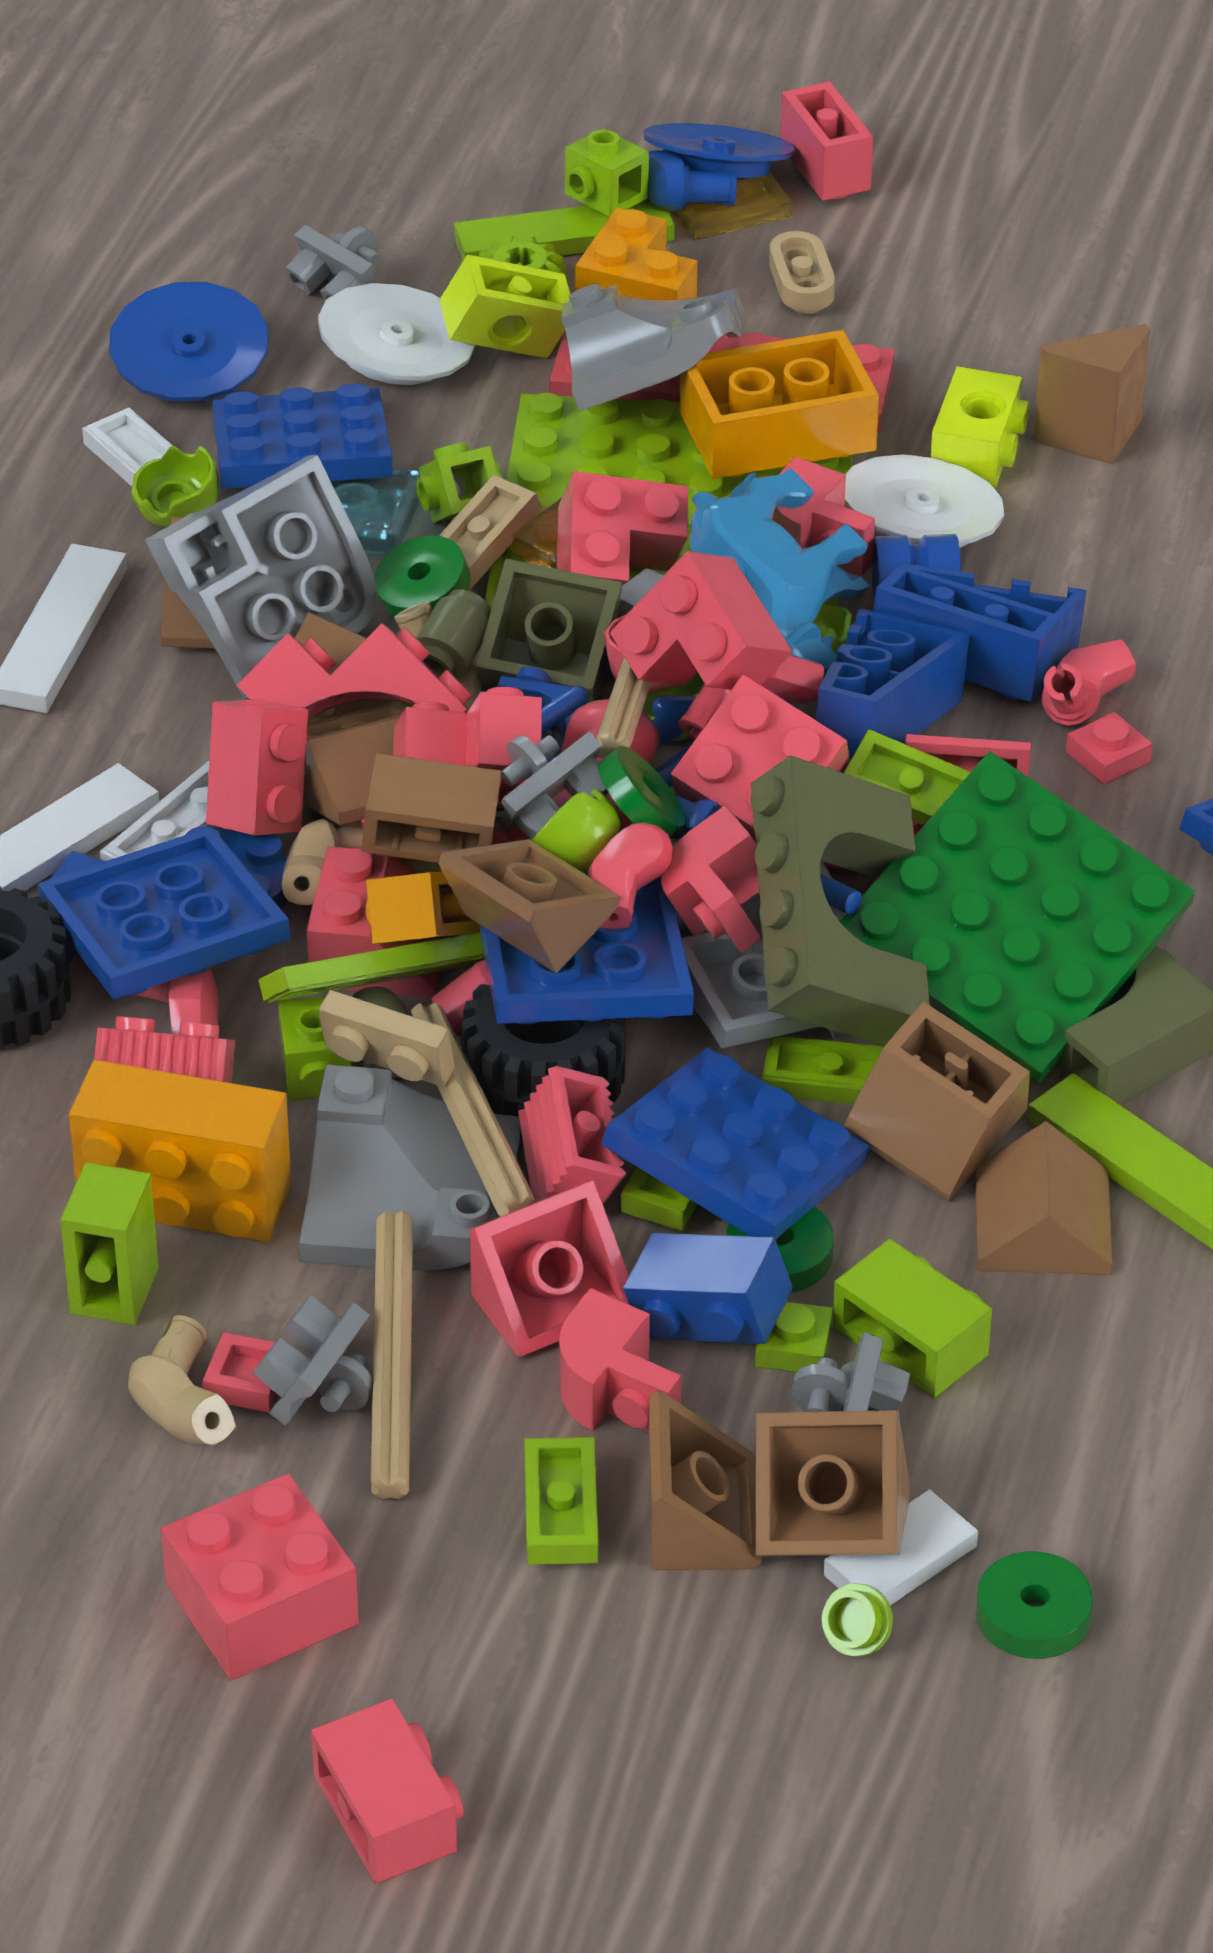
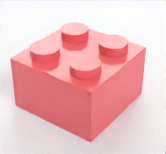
M743 674L671 772V777L676 795L693 803L697 800L707 799L718 803L721 807L726 806L755 840L753 808L751 806V782L790 755L844 773L850 763V756L846 739Z
M289 1473L161 1527L165 1583L230 1681L359 1624L356 1567Z

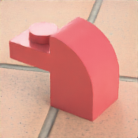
M795 456L779 474L792 468L814 490V494L807 503L794 509L781 506L775 508L772 520L783 526L802 549L821 543L841 526L848 524L867 543L868 547L864 554L855 557L850 563L836 566L862 577L873 565L875 518L845 507V474Z
M723 806L690 830L673 847L671 863L668 869L661 874V885L664 893L693 935L701 934L707 930L712 938L717 940L725 934L742 954L762 939L740 906L759 892L758 871L755 861L757 844L726 806Z
M592 1288L588 1290L567 1316L560 1331L559 1381L562 1402L577 1422L592 1431L608 1413L619 1418L630 1427L641 1428L649 1432V1396L661 1390L681 1404L682 1375L649 1361V1313Z

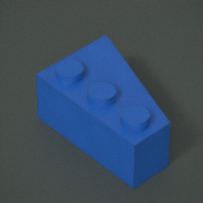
M900 563L876 588L873 610L875 612L970 634L964 682L974 683L995 690L1001 696L1008 699L1026 700L1032 702L1044 689V678L1047 671L1054 665L1057 668L1061 660L1072 649L1078 648L1087 592L1084 589L1068 587L1067 597L1030 592L1031 582L1012 579L1011 589L974 584L975 574L904 563Z

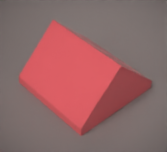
M594 1180L587 1181L470 1229L471 1296L517 1357H522L558 1342L565 1319L590 1288L629 1305L623 1290L629 1274Z

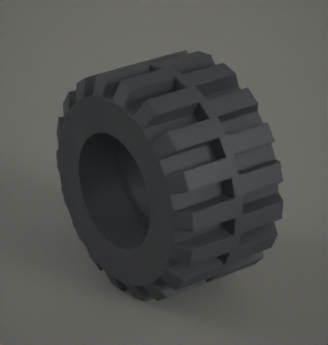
M0 886V1050H4V1045L15 1043L17 1046L30 1042L31 1035H44L51 1030V1021L61 1020L66 1012V1003L70 1002L71 983L65 927L62 926V919L56 910H48V902L39 896L27 898V891L17 888L3 891Z
M480 984L473 991V1000L467 1001L465 1004L462 1020L463 1051L493 1113L519 1116L518 1111L525 1109L524 1102L530 1101V1094L537 1092L536 1085L542 1084V1077L549 1075L548 1068L555 1066L603 1077L609 1083L607 1090L611 1095L608 1099L611 1102L617 1101L621 1094V1084L625 1082V1018L602 1019L594 1022L568 1020L545 1021L534 1024H497L490 985Z

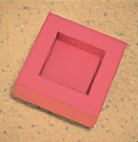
M1112 712L1068 733L1066 753L1102 784H1107L1150 763L1153 744L1116 712Z
M223 1332L203 1378V1389L217 1393L227 1405L269 1413L277 1393L252 1374V1372L275 1342Z

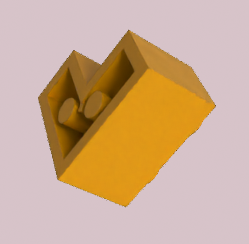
M616 207L575 265V291L589 285L600 284L601 289L616 285L619 295L637 299L684 300L697 298L698 260L677 256L667 251V219L647 215L640 210H626Z

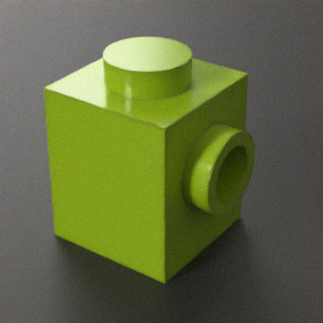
M326 996L278 1001L281 1052L288 1101L319 1098L326 1065L351 1066V1061L341 1058L325 1047L318 1009Z

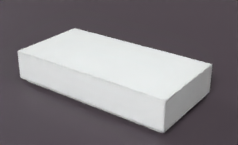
M126 408L82 428L84 445L131 486L134 474L146 462L161 458L169 447L173 446L131 408Z
M929 1489L908 1504L899 1555L829 1556L825 1559L824 1576L837 1588L852 1583L873 1586L883 1593L891 1606L976 1548L978 1530Z

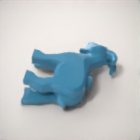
M792 468L779 475L756 478L755 473L752 472L732 490L729 497L719 499L715 495L706 492L695 494L692 502L696 507V511L692 515L690 525L692 531L689 538L692 552L734 558L793 651L791 655L820 663L824 667L825 677L832 662H837V655L831 647L834 638L832 636L821 638V631L813 622L821 606L835 598L843 600L857 599L870 587L861 576L851 575L841 567L836 566L850 563L855 557L864 554L868 547L867 543L848 524H844L821 543L802 549L783 526L773 521L772 517L775 508L781 506L794 509L807 503L814 494V490Z

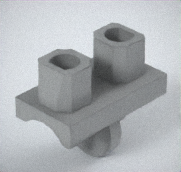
M304 225L294 235L301 251L285 267V270L292 285L299 291L309 295L326 279L330 282L321 290V294L326 301L345 288L375 283V268L379 266L382 257L377 253V236L371 230L358 226L352 228L346 234L338 232L333 240L309 226Z
M589 731L548 763L547 759L560 750L558 743L553 737L548 735L535 745L525 736L518 735L507 744V751L513 763L502 770L501 778L509 787L514 786L524 777L527 780L503 798L504 810L496 816L495 820L507 833L518 826L523 833L533 839L539 830L560 809L552 798L564 789L572 797L579 792H585L595 798L591 793L593 789L600 791L607 797L609 793L598 772L599 761L596 759L602 746L601 743Z
M310 1296L282 1331L311 1354L310 1357L305 1356L280 1336L252 1372L270 1389L281 1396L269 1414L286 1426L307 1397H311L316 1390L322 1396L320 1399L321 1406L329 1412H336L338 1409L354 1411L364 1407L373 1394V1379L367 1370L368 1362L360 1354H352L350 1357L343 1356L342 1353L370 1314L353 1302L346 1312L339 1317L313 1296Z
M864 1332L859 1339L854 1362L843 1365L839 1370L835 1360L822 1358L818 1361V1364L802 1367L795 1373L791 1394L793 1400L806 1412L868 1411V1407L879 1411L897 1410L907 1391L910 1373L880 1361L879 1357L883 1339Z

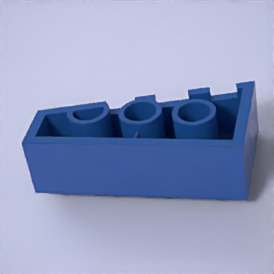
M860 608L856 615L855 625L851 624L848 630L847 643L841 644L837 652V662H832L819 687L816 721L847 740L850 761L868 729L906 744V734L918 735L962 702L970 634Z

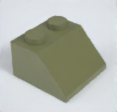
M505 558L476 662V671L482 686V692L498 687L501 676L516 678L521 668L535 667L545 671L552 678L553 684L571 687L582 686L587 689L594 701L602 700L610 671L604 632L613 620L618 619L622 582Z

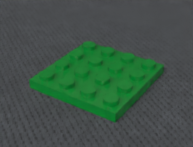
M989 751L914 836L915 852L904 859L893 860L863 894L858 910L852 915L846 914L840 923L854 937L873 948L926 964L930 1006L1029 1070L1030 1078L1040 1084L1063 1057L1068 1042L1065 1038V1030L1096 1014L1107 1005L1134 973L1136 968L1193 903L1195 891Z

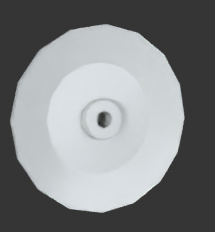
M369 283L345 288L325 301L317 320L321 339L337 357L346 361L352 369L364 376L388 384L415 385L432 381L435 378L449 376L469 363L476 347L473 344L449 340L439 297L405 285Z
M905 454L873 457L853 465L845 474V506L875 518V536L907 535L912 544H918L924 535L957 534L959 547H963L968 543H973L993 534L1004 519L1002 497L988 481L964 467L936 458Z

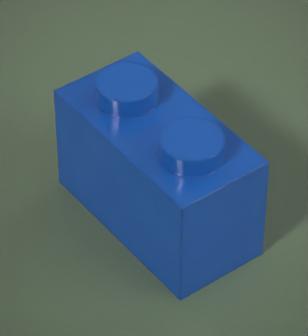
M667 1233L651 1234L623 1287L629 1305L650 1314L649 1339L752 1344L766 1343L793 1289L774 1237Z

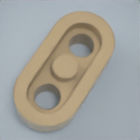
M802 231L784 232L774 237L770 242L769 267L782 302L794 311L802 314H813L828 307L834 300L835 275L822 241L817 236Z

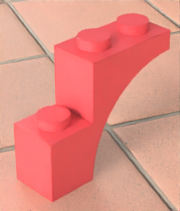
M382 623L333 673L329 670L337 662L312 637L302 644L287 633L236 685L250 700L261 699L308 709V721L342 704L372 699L394 700L411 705L422 702H437L447 705L449 711L467 713L469 708L465 703L473 696L448 670L438 677L423 662L430 652L405 627L396 635Z

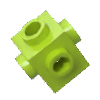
M603 128L593 131L588 136L565 147L566 195L587 205L588 208L599 211L609 217L616 207L628 209L648 199L649 151L619 137L617 133Z
M460 442L433 450L435 460L418 468L421 477L417 478L416 488L422 508L425 511H430L432 522L436 523L448 519L453 520L493 475L503 478L499 464L494 460L491 445L468 450L467 442ZM455 482L459 485V488H460V494H459V496H458V492H457V489H456Z

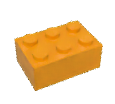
M844 330L709 352L697 364L680 374V414L712 479L738 477L745 473L779 467L785 468L795 456L809 462L831 458H846L853 454L876 451L879 394Z
M93 1059L69 1112L75 1182L77 1183L85 1162L151 1173L156 1223L270 1243L292 1188L286 1093Z

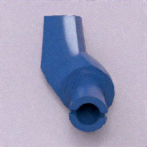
M666 150L649 151L648 200L651 203L666 210L680 212L681 208H686L687 203L734 207L737 188L736 172L690 171L689 166L684 165L683 159L674 152Z

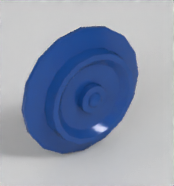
M671 123L653 125L644 129L643 134L644 140L648 143L680 156L683 159L684 165L689 166L690 171L736 172L737 178L765 176L770 173L772 161L785 160L794 156L795 153L793 144L782 138L758 131L729 126Z
M174 282L148 290L123 307L110 328L109 355L120 377L140 392L168 401H204L233 392L256 374L268 354V326L257 306L236 290L209 282Z

